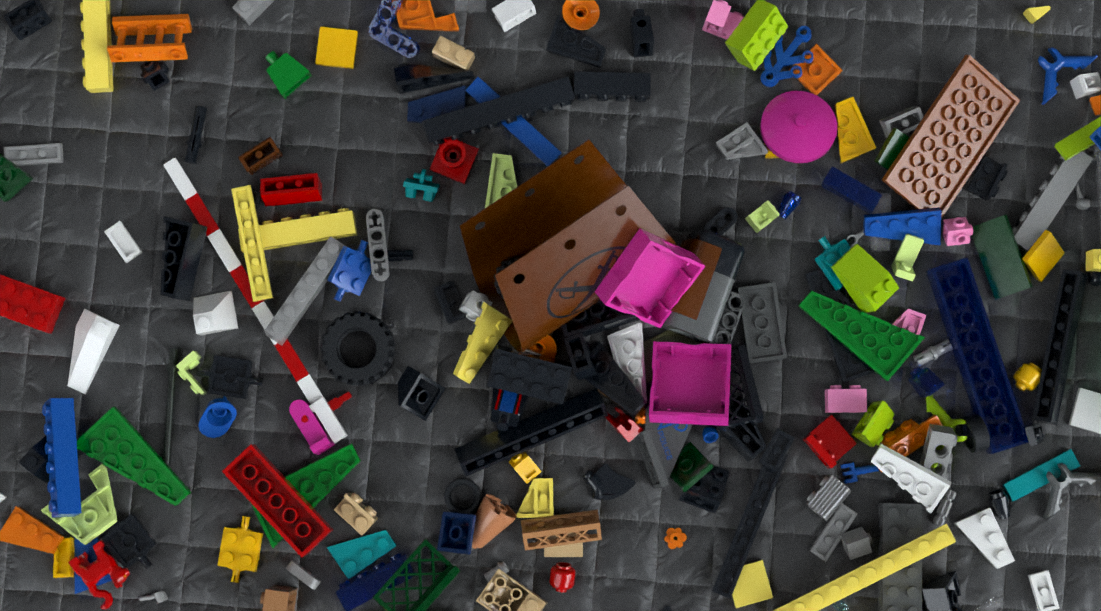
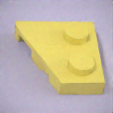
M553 478L533 479L516 518L554 516Z

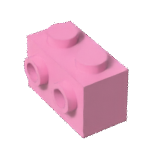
M831 385L830 389L825 390V413L867 412V389H861V385H849V389H842V385Z

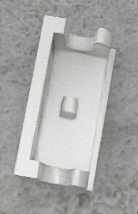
M505 0L492 8L495 18L504 32L537 14L535 5L531 0Z

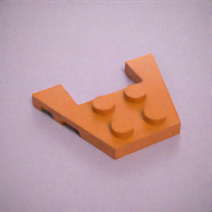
M392 0L400 29L459 31L455 13L435 18L430 0Z

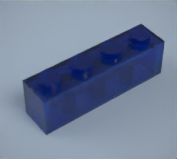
M398 553L390 558L392 562L386 565L382 562L373 567V572L367 574L365 571L355 576L356 581L350 583L348 580L338 585L340 589L336 591V594L344 610L350 611L373 599L372 597L405 562L408 558L407 554L402 556L401 553ZM410 562L407 565L408 573H416ZM397 576L394 579V586L405 582L404 576Z

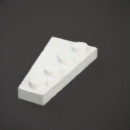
M637 323L610 334L607 338L613 359L647 403L642 323Z
M883 444L879 446L871 459V462L884 474L898 482L899 487L903 490L906 489L913 495L912 498L918 503L921 502L929 513L933 512L951 485V481Z

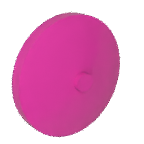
M789 91L778 95L766 106L761 118L760 131L765 145L777 157L793 163H808L821 158L832 147L837 134V120L831 107L819 96L805 91Z

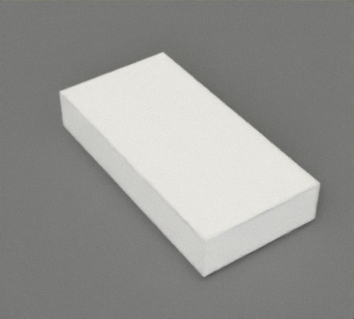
M118 221L104 231L126 263L142 253V250L121 221Z

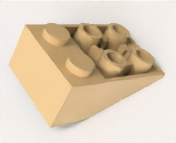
M500 569L496 571L476 600L489 611H542L548 603Z

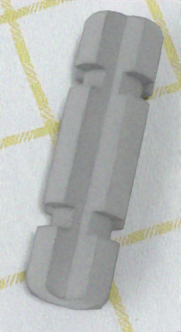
M948 489L944 494V499L941 500L936 512L938 514L933 519L935 525H944V518L947 517L956 492Z

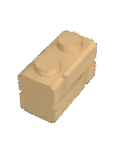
M442 36L439 37L432 50L434 58L460 70H469L475 59L474 52L468 49L465 50L464 47Z

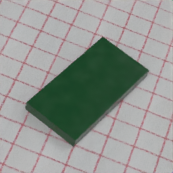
M1007 215L973 226L972 237L995 300L1033 287Z

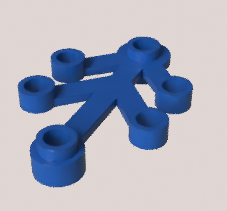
M800 26L797 29L795 39L784 53L782 47L783 36L776 42L777 63L772 68L770 60L771 50L763 60L765 70L760 78L764 86L773 87L778 84L779 80L800 78L802 76V68L798 65L793 66L789 71H780L784 66L799 63L809 64L814 60L813 53L809 50L804 51L802 55L791 57L801 43L808 42L811 39L812 34L809 27ZM803 30L807 31L805 35L800 34V32ZM806 55H810V56H811L810 59H805L804 57H805ZM794 70L800 71L799 74H794L793 72ZM773 75V78L767 79V76Z

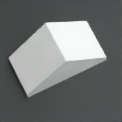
M1098 72L1081 74L1070 81L1076 99L1101 91V79Z

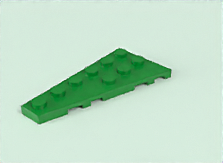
M810 291L798 305L886 382L889 381L925 338L813 291Z
M112 407L77 440V449L86 453L89 457L102 462L103 465L122 476L135 481L141 487L149 489L155 495L175 506L179 505L192 493L116 407Z
M350 444L285 478L314 508L361 460L353 444ZM252 505L272 548H274L283 537Z

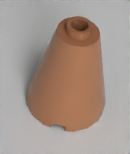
M486 494L476 513L472 548L474 549L484 547L513 523L517 517L508 505H502L500 503L502 500L494 495Z

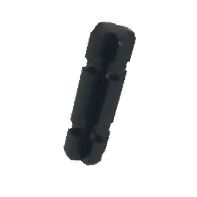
M387 250L388 261L413 260L412 250ZM376 251V258L383 257V251Z

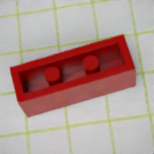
M318 173L260 179V195L266 207L322 201V183Z

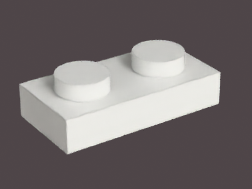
M1049 570L1029 574L1028 578L1038 611L1059 609Z

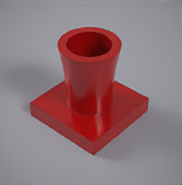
M452 138L446 139L444 144L439 145L429 170L465 185L479 148L458 140H452ZM457 155L456 159H451L450 156Z

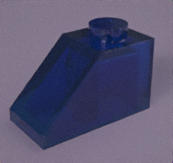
M917 367L910 372L912 376L908 378V381L921 398L931 396L945 385L928 367L922 369Z

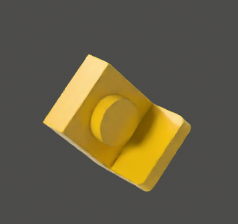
M526 452L513 456L509 461L526 484L542 472Z

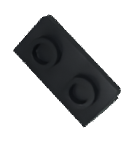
M28 0L4 15L11 31L19 40H23L52 22L40 0Z
M984 156L966 191L986 201L991 197L994 198L999 191L997 186L1000 180L1003 181L1008 171L1006 168L1008 164H1000Z

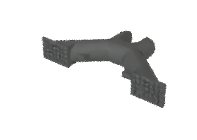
M1058 463L1057 466L1061 470L1059 478L1056 479L1049 471L1046 474L1052 488L1045 514L1041 517L1049 521L1061 512L1059 504L1063 502L1061 499L1063 489L1069 484H1078L1080 487L1084 484L1093 486L1101 479V473L1070 472L1064 463Z

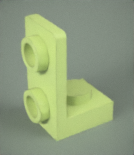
M911 234L905 235L891 265L895 276L913 281L916 274L912 266L924 243L923 238Z
M193 350L176 365L179 369L177 373L183 380H189L192 384L190 388L197 395L199 393L205 395L207 391L188 371L189 368L191 370L200 363L198 360L202 358L197 351Z

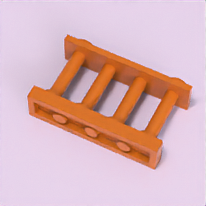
M189 14L112 17V25L118 39L117 45L107 46L111 62L188 59L185 43H182L183 33L192 32ZM156 34L155 44H144L145 35ZM164 34H175L174 43L163 44ZM137 35L136 45H125L126 36Z

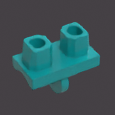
M422 169L421 174L414 173L413 178L415 179L406 178L404 181L405 197L416 198L417 190H423V200L433 202L436 193L439 191L440 184L431 183L433 176L426 175L427 169Z

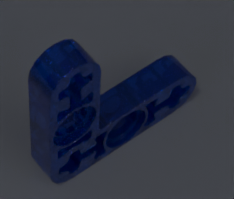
M382 0L369 26L370 36L407 58L415 57L420 51L419 44L390 27L403 0H394L392 6L386 5V2L391 3L392 0ZM384 8L389 9L391 12L389 19L382 17L381 12ZM381 22L387 23L386 25H381L380 31L382 33L376 35L374 27H378ZM392 34L397 35L399 38L397 45H393L390 42ZM402 44H404V45H406V46H410V45L412 44V45H413L412 49L415 50V51H414V52H411V53H408V50H409L408 48H406L405 46H403V47H401V49H400L399 47H400Z

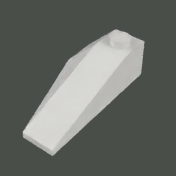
M84 309L75 329L67 386L83 394L87 393L120 326L119 324Z

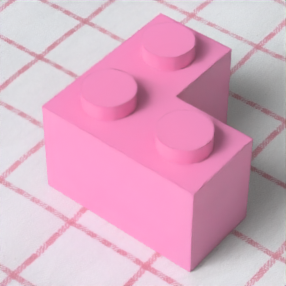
M713 0L702 30L727 40L742 21L744 15L736 11L730 12L732 6H729L726 1Z

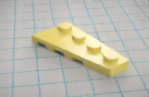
M485 302L481 306L483 310L480 317H477L474 323L476 327L473 334L469 335L467 339V348L465 351H462L453 372L455 376L468 384L471 383L512 322L510 318Z

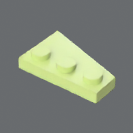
M496 153L492 155L485 208L517 187L511 155Z

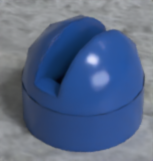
M707 426L702 431V436L706 443H713L719 437L717 430L713 426Z

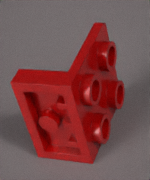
M833 415L828 416L802 439L827 469H832L837 464L836 461L856 445L855 440Z

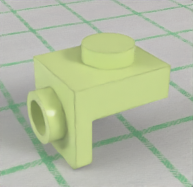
M767 200L748 215L745 220L758 233L780 214L775 206Z

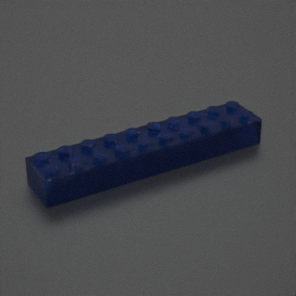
M968 257L926 271L948 339L953 347L952 351L973 413L978 414L983 419L988 429L990 447L986 450L987 454H994L1029 443Z

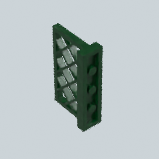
M425 539L372 598L386 611H395V605L406 604V611H426L461 570L457 566H453ZM424 546L430 550L431 559H421L420 550ZM431 561V573H421V562ZM434 561H442L447 567L442 572H435ZM410 562H417L418 573H408L407 565ZM421 575H431L432 584L429 587H422ZM397 576H404L405 588H395L394 579ZM408 576H418V587L408 588ZM405 590V602H395V591ZM408 590H419L417 601L409 602ZM384 591H391L392 602L385 603L379 596Z

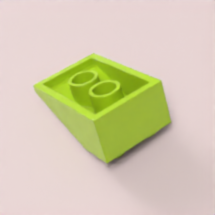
M858 244L853 245L831 266L861 312L876 311L899 289L891 274Z
M885 401L871 402L867 412L864 413L851 435L870 447L878 446L884 438L882 434L885 429L888 430L894 423L892 418L895 414Z

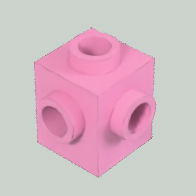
M966 217L943 220L942 236L947 246L970 243L973 227L972 224L968 223Z

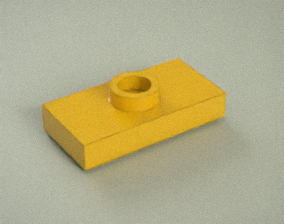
M72 537L64 538L54 553L53 578L74 577V570L68 563L75 558L74 538Z

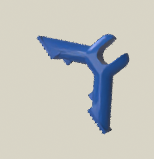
M1048 48V52L1054 58V63H1049L1042 56L1038 58L1039 65L1046 71L1041 105L1047 103L1057 94L1056 87L1059 85L1056 82L1057 72L1061 68L1072 67L1076 70L1080 67L1085 69L1098 55L1062 56L1056 48Z

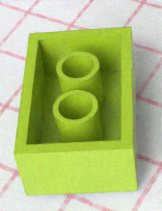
M757 0L725 44L738 63L755 71L762 64L770 50L774 48L779 38L785 33L788 25L775 5L764 0Z

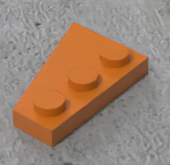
M19 506L14 508L0 530V541L53 554L64 539L63 535Z

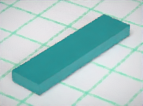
M1068 449L1002 484L1011 502L1048 484L1049 481L1046 477L1048 471L1056 479L1059 478L1061 470L1057 466L1058 463H1064L1070 471L1080 467L1072 449Z

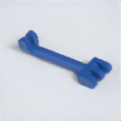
M854 462L840 465L841 469L849 467V471L842 472L843 476L851 475V478L844 480V484L857 482V475L879 471L874 464L856 468Z

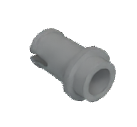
M504 561L498 562L497 566L484 573L488 582L498 569L506 574L510 571Z

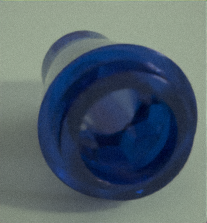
M790 190L787 194L785 193L778 210L779 216L786 220L801 204L802 198Z

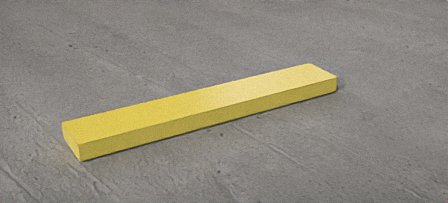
M247 185L232 188L231 191L253 301L271 299L273 294L252 187Z

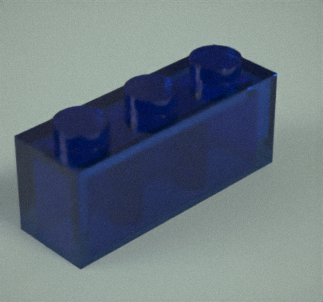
M833 166L822 182V187L869 214H873L882 199V194Z

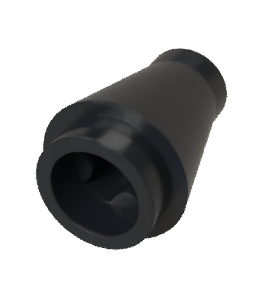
M1004 489L990 492L988 500L999 519L1010 517L1008 496Z

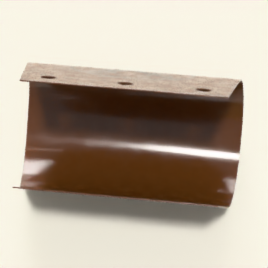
M589 139L460 225L469 263L480 292L486 295L488 300L492 302L491 307L512 320L504 335L519 353L524 352L601 300L595 293L596 289L640 228L677 245ZM578 156H584L580 163H574ZM533 188L534 193L526 197V191ZM485 222L481 229H475L478 223ZM508 257H521L497 273L496 268L501 266L500 263L502 261H506ZM494 274L498 282L499 288L501 290V293L503 295V298H501V296L496 291V287H494Z

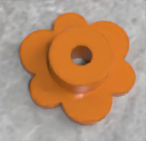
M668 528L666 531L667 535L664 537L670 549L681 548L683 542L687 539L686 534L682 533L680 528Z

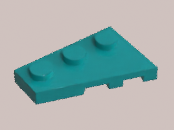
M383 530L329 546L327 549L346 577L350 579L397 545L388 531Z

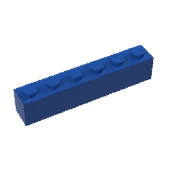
M50 398L44 403L42 408L46 422L44 424V434L47 437L45 453L48 454L46 471L49 473L47 489L51 497L49 511L52 512V518L75 517L81 514L82 511L74 398Z

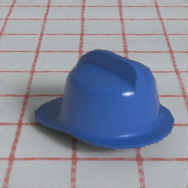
M226 396L213 399L208 403L198 424L199 430L204 436L216 438L224 435L236 418V408L227 400Z

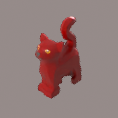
M100 540L93 545L97 556L96 561L90 563L88 561L89 555L87 552H84L79 558L75 557L68 563L74 572L82 578L91 595L105 599L100 608L106 610L112 605L113 597L106 590H98L96 584L109 574L116 588L122 587V583L127 580L130 571L128 568L118 566L114 557L104 550L105 544L103 540Z

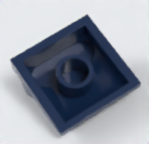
M443 512L437 551L471 555L476 515Z

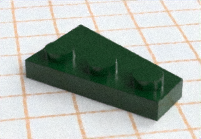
M0 154V197L3 202H6L26 186L33 177Z

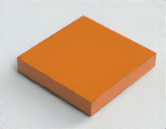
M816 43L809 50L813 53L814 60L809 64L799 63L793 66H800L803 72L802 76L796 79L810 93L818 95L843 70ZM806 55L804 58H805V59H810L811 56H810V55ZM794 70L793 73H794V74H799L800 71H799V70Z

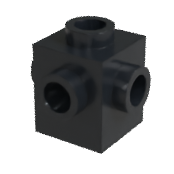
M145 61L144 64L140 65L142 70L141 78L154 91L171 82L167 73L169 68L164 61Z

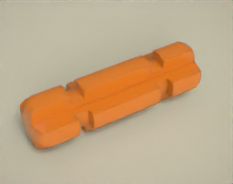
M645 405L635 416L637 424L646 423Z

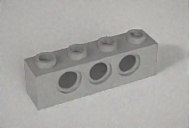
M929 424L919 465L945 479H948V464L952 463V447H955L957 443V435L953 428ZM938 445H944L943 449L936 450V447ZM934 463H940L936 468L931 467Z

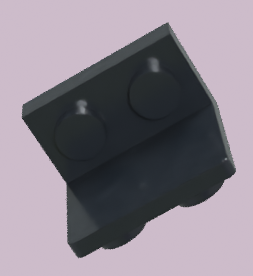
M714 466L685 493L682 490L679 501L715 514L722 501L729 471Z

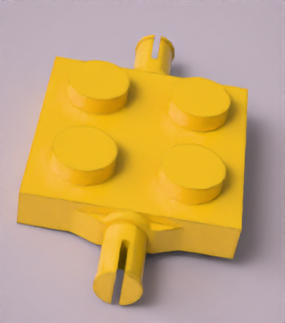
M242 516L241 527H224L217 566L228 567L233 570L231 582L239 583L241 571L257 572L263 533L248 529L250 517Z

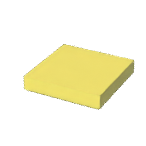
M763 560L743 566L732 594L735 608L773 598Z

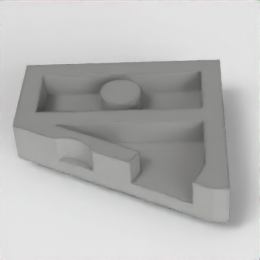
M748 122L716 142L717 148L726 160L766 155L768 153L767 148Z

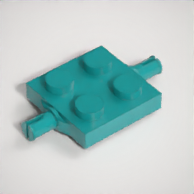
M824 236L818 241L825 250L815 258V261L834 289L838 290L843 284L831 266L851 247L845 239L831 245Z

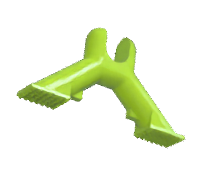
M926 395L927 412L938 416L943 426L951 427L955 432L957 425L966 424V421L963 419H952L933 398V395ZM957 435V442H963L967 439V436ZM938 445L936 450L943 449L944 445ZM938 463L932 464L931 467L936 468Z

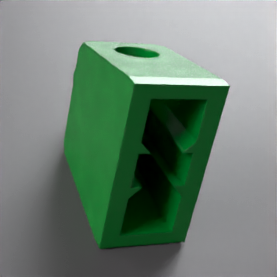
M271 51L266 56V60L271 64L266 71L284 99L312 76L308 69L288 53H284L279 57L275 51Z

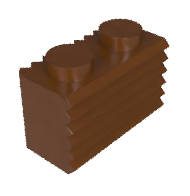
M269 137L238 158L250 175H254L263 167L282 157L283 154L274 140Z

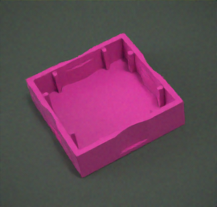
M640 228L598 286L595 293L606 306L623 313L635 315L640 320L661 328L672 313L671 309L691 287L705 268V265L694 253Z
M653 341V375L649 405L650 423L728 426L731 344L703 343L690 345L681 342Z

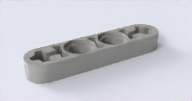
M371 209L366 214L371 271L373 278L382 282L388 279L390 275L384 217L380 210ZM373 215H377L378 227H374ZM380 232L382 237L380 240H373L371 238L372 234ZM376 250L384 252L381 258H375L373 254ZM378 263L382 264V269L385 271L381 276L376 273L379 271Z

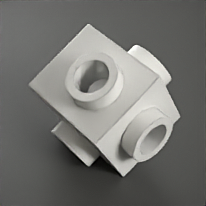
M473 290L466 295L458 310L465 313L469 320L475 322L476 318L480 317L483 309L481 306L483 302L490 306L492 302L488 300L486 295Z

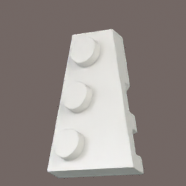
M990 507L954 523L996 569L1015 561Z

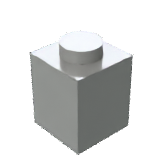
M862 527L840 534L843 548L850 560L872 553L870 545L873 544L872 537Z

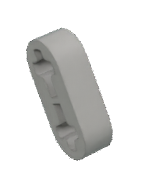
M291 560L286 567L290 573L314 590L321 583L315 575L294 560Z

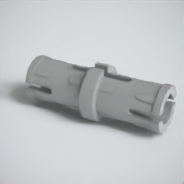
M946 339L914 355L913 360L914 362L917 361L916 365L920 367L952 351L953 347L951 344H948L950 341Z

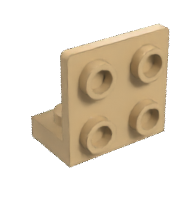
M355 492L345 493V498L337 505L334 511L363 536L378 519L376 516L377 512L371 506L363 505L361 503L363 499Z

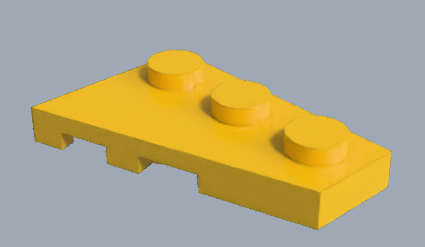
M854 97L836 103L840 164L875 150L876 146Z

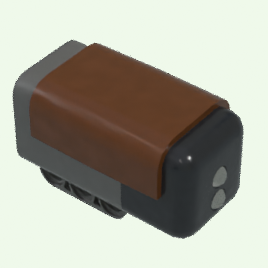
M706 229L694 231L688 235L686 240L682 241L680 247L694 253L705 265V268L691 287L682 295L678 303L671 309L672 313L661 328L697 342L720 344L717 338L719 334H722L723 342L721 344H730L745 304L744 298L740 294L731 291L743 260L745 249L741 243ZM732 298L736 300V305L734 308L731 306L730 303ZM726 316H728L730 319L728 325H725L724 318Z

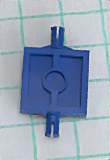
M361 240L357 250L343 246L327 281L335 284L338 288L333 299L341 302L345 292H351L360 296L371 273L370 258L364 254L368 242Z

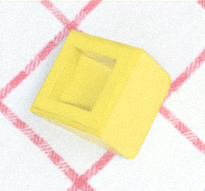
M1051 7L1028 8L1023 12V15L1030 24H1033L1051 10Z

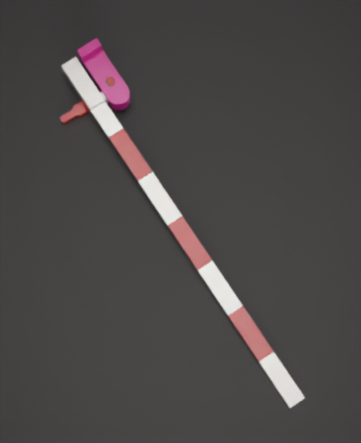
M173 158L163 166L199 224L207 226L206 235L265 330L274 318L272 312L264 300L253 301L248 273L177 158ZM288 338L283 345L271 339L309 403L303 400L293 401L289 407L290 414L310 445L313 454L321 455L335 446V443L348 436L333 411L340 408L342 403L352 398L350 392H347L339 398L335 397L327 402Z

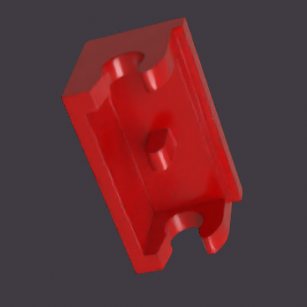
M615 407V410L619 413L618 417L613 418L608 413V416L605 418L624 439L630 442L643 429L629 415L626 416L620 408Z

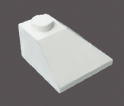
M232 291L194 298L193 318L196 334L206 335L238 329Z

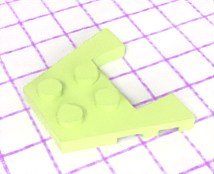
M103 464L88 474L97 490L81 502V514L75 517L52 518L49 504L41 509L45 515L85 545L117 522L108 471Z

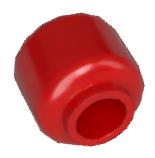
M558 562L550 570L549 583L557 592H567L568 589L574 586L576 571L571 567L570 563Z

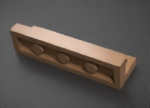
M598 510L521 520L525 551L602 540ZM597 529V534L589 535L586 533L588 530ZM572 532L577 534L575 537L567 536L569 533ZM551 535H556V536H558V537H557L556 539H554V540H549V539H548V537L551 536ZM530 538L539 539L537 542L528 543L527 539Z

